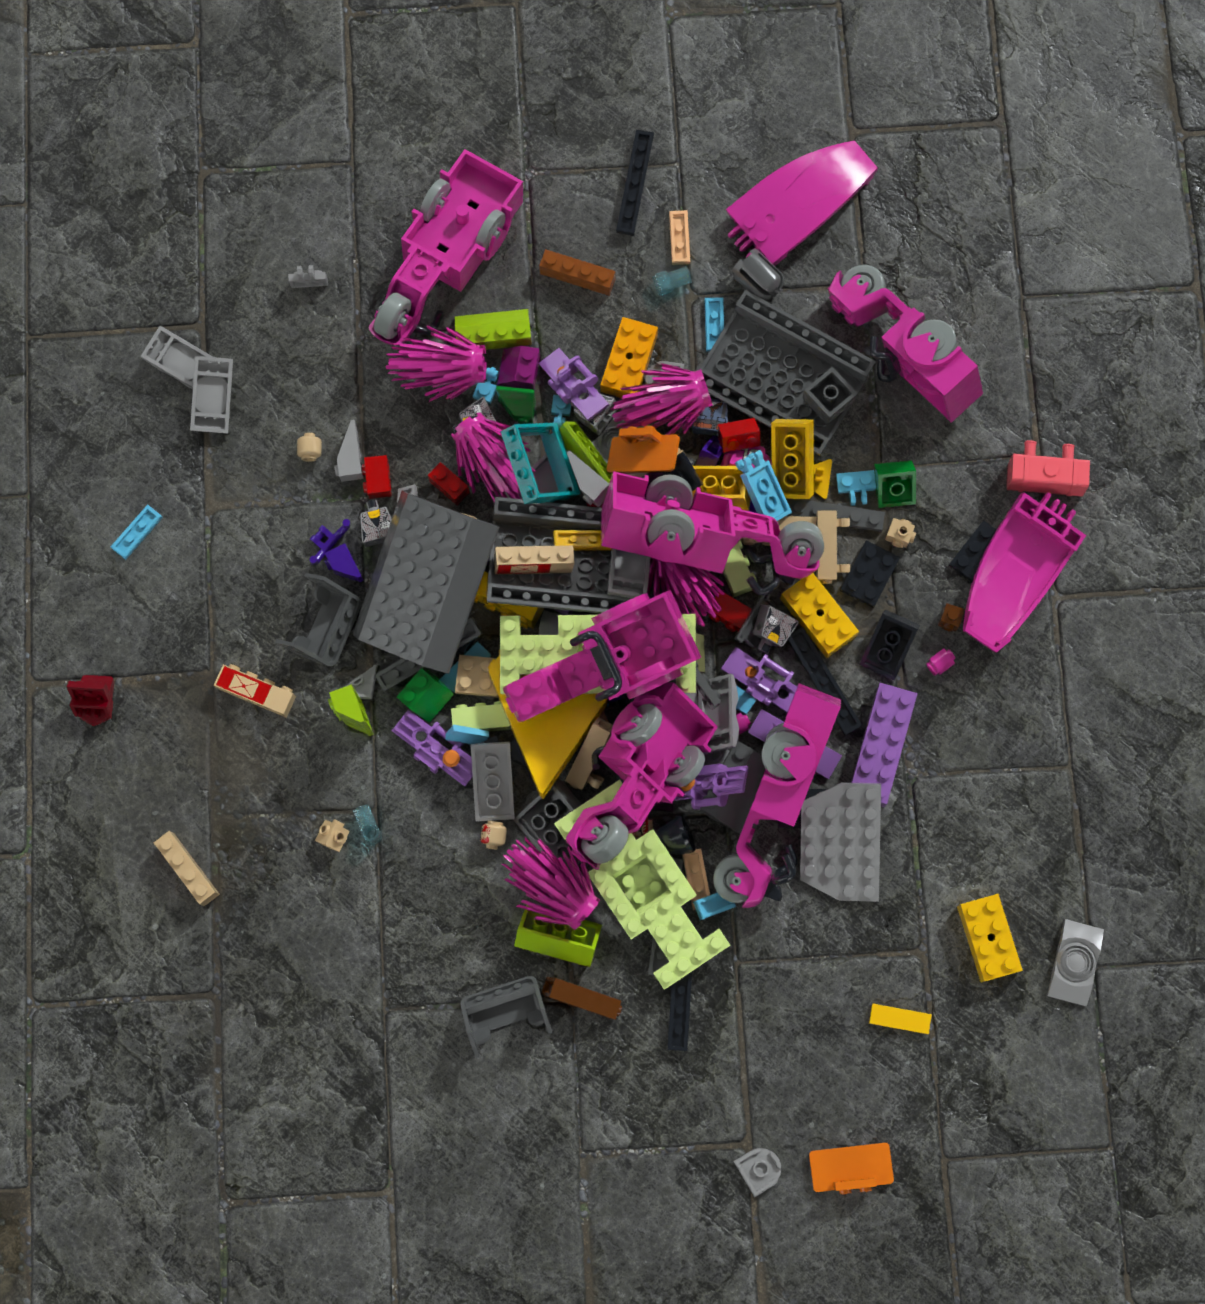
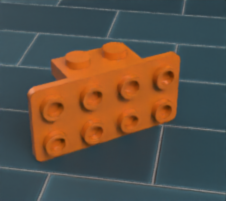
M629 426L628 428L620 429L619 437L612 439L606 468L609 473H613V471L619 473L671 472L675 469L680 437L676 434L661 435L653 426H644V428Z
M888 1143L815 1150L809 1153L812 1183L815 1192L835 1190L839 1191L840 1194L852 1193L851 1189L868 1192L872 1191V1187H877V1185L892 1184L894 1182Z

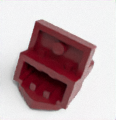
M84 675L81 681H68L67 690L71 696L69 705L74 716L80 717L81 720L92 726L99 725L112 718L113 677Z

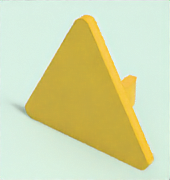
M831 459L814 465V492L823 499H827L832 467Z

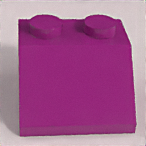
M517 346L504 349L497 386L534 390L540 360L539 348Z

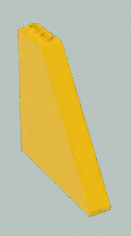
M499 650V656L496 660L493 659L488 666L489 676L538 793L544 799L589 733L593 723L600 717L608 705L607 698L597 701L595 698L596 694H581L532 718L518 722L508 706L506 695L500 694Z

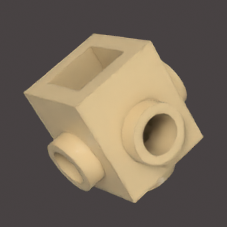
M893 518L885 540L892 542V545L895 547L907 548L909 543H913L916 533L913 532L915 526L908 520Z
M335 819L333 822L325 820L319 829L315 841L340 852L350 831L343 828L344 824Z

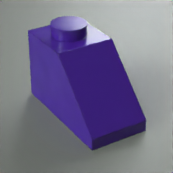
M713 435L702 448L695 466L719 465L725 453L722 450L718 437Z
M345 543L325 553L327 559L324 562L328 570L333 569L336 575L358 582L364 581Z

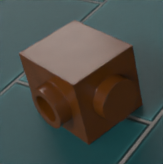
M946 603L938 626L946 631L956 632L960 626L965 609Z

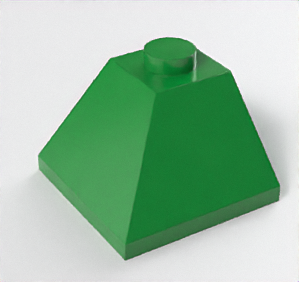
M496 386L498 402L512 419L519 424L533 423L536 404L534 390Z

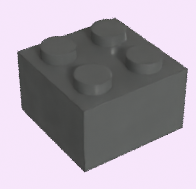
M831 367L804 390L802 398L828 425L856 401L858 393Z

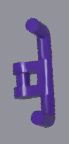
M348 519L343 520V525L334 534L321 525L315 536L312 535L310 541L320 548L315 556L310 557V563L313 566H316L325 556V553L349 530L351 524ZM324 536L328 538L325 543L320 541Z

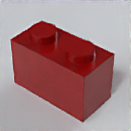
M755 418L718 424V438L724 453L761 446L760 430Z
M387 455L364 457L365 464H361L362 474L366 475V482H363L364 493L368 494L369 499L391 497L392 491Z
M441 462L427 475L429 482L456 505L470 493L468 485Z
M718 592L719 597L715 596L714 599L721 607V611L717 612L712 606L716 618H713L711 614H709V618L715 622L721 621L726 624L725 627L732 632H739L752 609L726 593L722 595Z

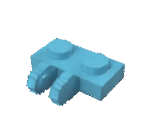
M874 470L836 474L838 494L849 493L850 505L853 506L856 503L854 492H861V502L863 505L867 504L866 491L876 490Z

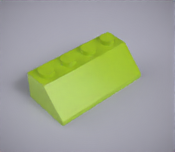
M528 309L455 316V332H459L476 345H485L486 350L532 345Z
M564 422L559 430L565 449L567 451L570 450L605 481L610 483L612 473L606 470L607 462L578 423Z
M352 684L329 692L331 697L328 699L330 708L339 718V721L343 720L347 726L369 736L374 735L362 699Z
M524 910L517 930L515 947L591 967L602 928L601 924L583 920L581 925L574 930L569 925L535 920L536 916L553 917Z

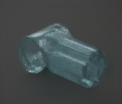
M687 266L669 273L662 271L652 277L660 296L671 293L675 288L692 283L691 274Z
M369 804L357 807L353 810V813L362 832V837L369 844L379 843L382 834ZM375 830L376 836L372 839L367 838L368 832Z

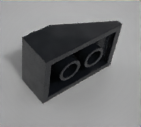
M885 609L859 665L895 681L920 625Z

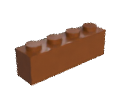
M545 249L539 265L541 275L610 296L616 280V273L613 270Z

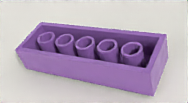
M879 683L851 780V783H881V807H885L888 803L917 697L915 692Z

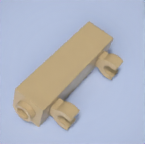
M817 511L816 526L823 535L824 552L819 559L820 565L816 570V577L821 581V584H832V581L837 580V573L850 572V564H837V527H849L850 518L837 519V511Z
M599 717L593 723L565 780L573 788L583 790L589 783L592 787L599 789L604 781L602 776L593 774L594 769L592 768L591 757L597 748L607 744L611 737L613 725Z

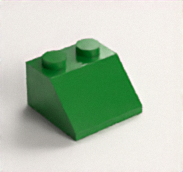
M912 460L874 464L878 508L916 504V469Z
M421 668L398 694L397 698L410 710L430 723L455 693L427 668Z

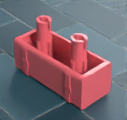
M1028 440L1024 442V454L1012 455L1008 463L1007 490L1036 493L1049 492L1050 494L1070 497H1083L1089 487L1090 460L1074 459L1075 446L1073 444H1063L1062 458L1036 456L1037 442Z

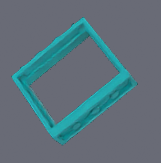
M557 423L514 424L500 431L524 504L567 501L580 494ZM521 436H541L559 492L539 493Z

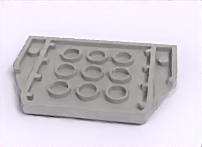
M841 782L804 800L801 807V881L839 901L879 902L881 783Z

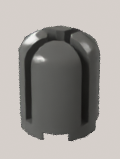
M753 249L749 251L751 253L750 256L737 262L732 270L734 273L732 277L748 292L765 301H769L778 294L785 278L783 273L758 249Z

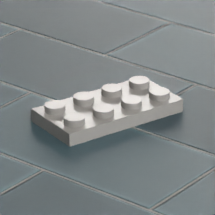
M510 742L471 744L476 821L515 819Z

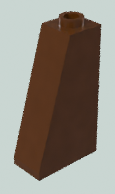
M546 977L541 991V996L613 1020H616V1017L620 1015L622 1010L621 1000L558 978Z

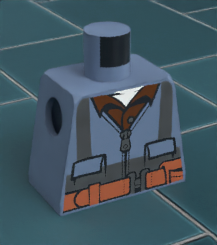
M710 395L713 406L705 408L692 425V433L718 437V424L728 423L727 404L720 402L719 399Z

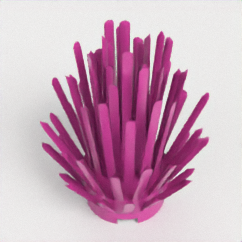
M427 326L429 330L436 332H431L432 336L459 347L426 339L421 341L403 337L405 341H411L415 345L400 343L401 347H392L399 350V353L386 354L389 357H397L389 358V365H386V369L409 370L389 371L388 374H399L401 378H393L391 381L416 379L415 382L402 384L401 387H405L404 389L433 385V388L442 386L425 393V396L439 392L436 396L430 398L429 402L447 393L450 394L447 395L446 399L450 398L452 400L476 383H485L484 380H486L487 362H485V357L483 356V354H486L485 345H476L459 332H455L446 327L447 331L460 340Z
M663 363L661 365L664 371L641 370L644 375L668 377H652L658 383L620 388L621 390L645 391L623 395L622 400L613 403L615 406L611 410L614 411L622 408L621 411L612 414V417L615 418L614 421H625V423L618 424L616 428L622 427L624 429L629 426H647L659 421L651 426L656 429L669 422L668 427L677 423L665 435L674 434L681 426L682 430H684L683 434H685L704 409L713 406L702 370L690 371Z
M481 412L476 413L478 416L473 419L469 416L455 428L456 434H451L456 442L458 476L462 475L461 466L465 467L467 481L474 494L475 487L470 471L471 467L477 483H479L478 471L493 502H495V497L492 491H494L496 497L508 498L505 494L506 492L510 498L521 499L517 494L521 495L504 441L495 435L496 433L502 437L501 429H506L510 426L486 419ZM524 446L525 451L530 452V449Z
M650 557L651 564L648 573L647 594L650 593L654 575V597L660 594L661 580L662 593L666 592V590L672 592L682 614H689L687 605L691 613L696 614V623L705 627V623L692 602L693 599L702 616H706V612H708L713 618H716L712 606L717 612L721 611V607L710 591L717 597H719L718 592L725 595L713 581L715 580L721 586H724L721 580L705 569L674 562H663Z
M526 837L524 840L530 845L529 848H526L516 840V844L523 850L512 844L511 847L514 850L508 849L507 853L514 861L507 855L503 856L513 866L510 868L505 863L502 865L513 872L509 873V875L517 881L513 882L508 878L504 880L524 891L526 896L554 910L526 900H522L521 903L529 907L520 904L516 907L553 917L536 916L535 920L569 925L572 929L576 930L581 925V921L590 915L600 901L594 895L585 862L580 865L581 873L568 846L567 850L571 858L568 859L564 851L562 855L570 868L569 870L562 858H557L541 839L538 840V845L544 850L541 853Z

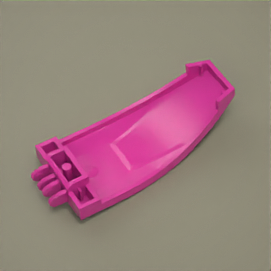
M855 141L832 145L801 156L764 178L726 209L727 214L737 225L728 233V237L731 239L742 231L743 235L735 241L737 247L741 245L739 250L744 252L753 245L754 249H758L775 266L787 257L790 251L840 210L865 184L868 185L877 172L878 167Z
M1049 492L1044 495L1040 502H1037L1026 493H1020L990 540L976 570L966 605L963 631L993 652H998L1012 640L1011 637L1039 604L1073 552L1077 551L1086 537L1084 533L1070 523L1076 513L1075 510L1069 511L1064 519L1061 515L1067 505L1062 503L1057 509L1060 504L1059 499L1054 500L1050 508L1045 506L1051 497Z

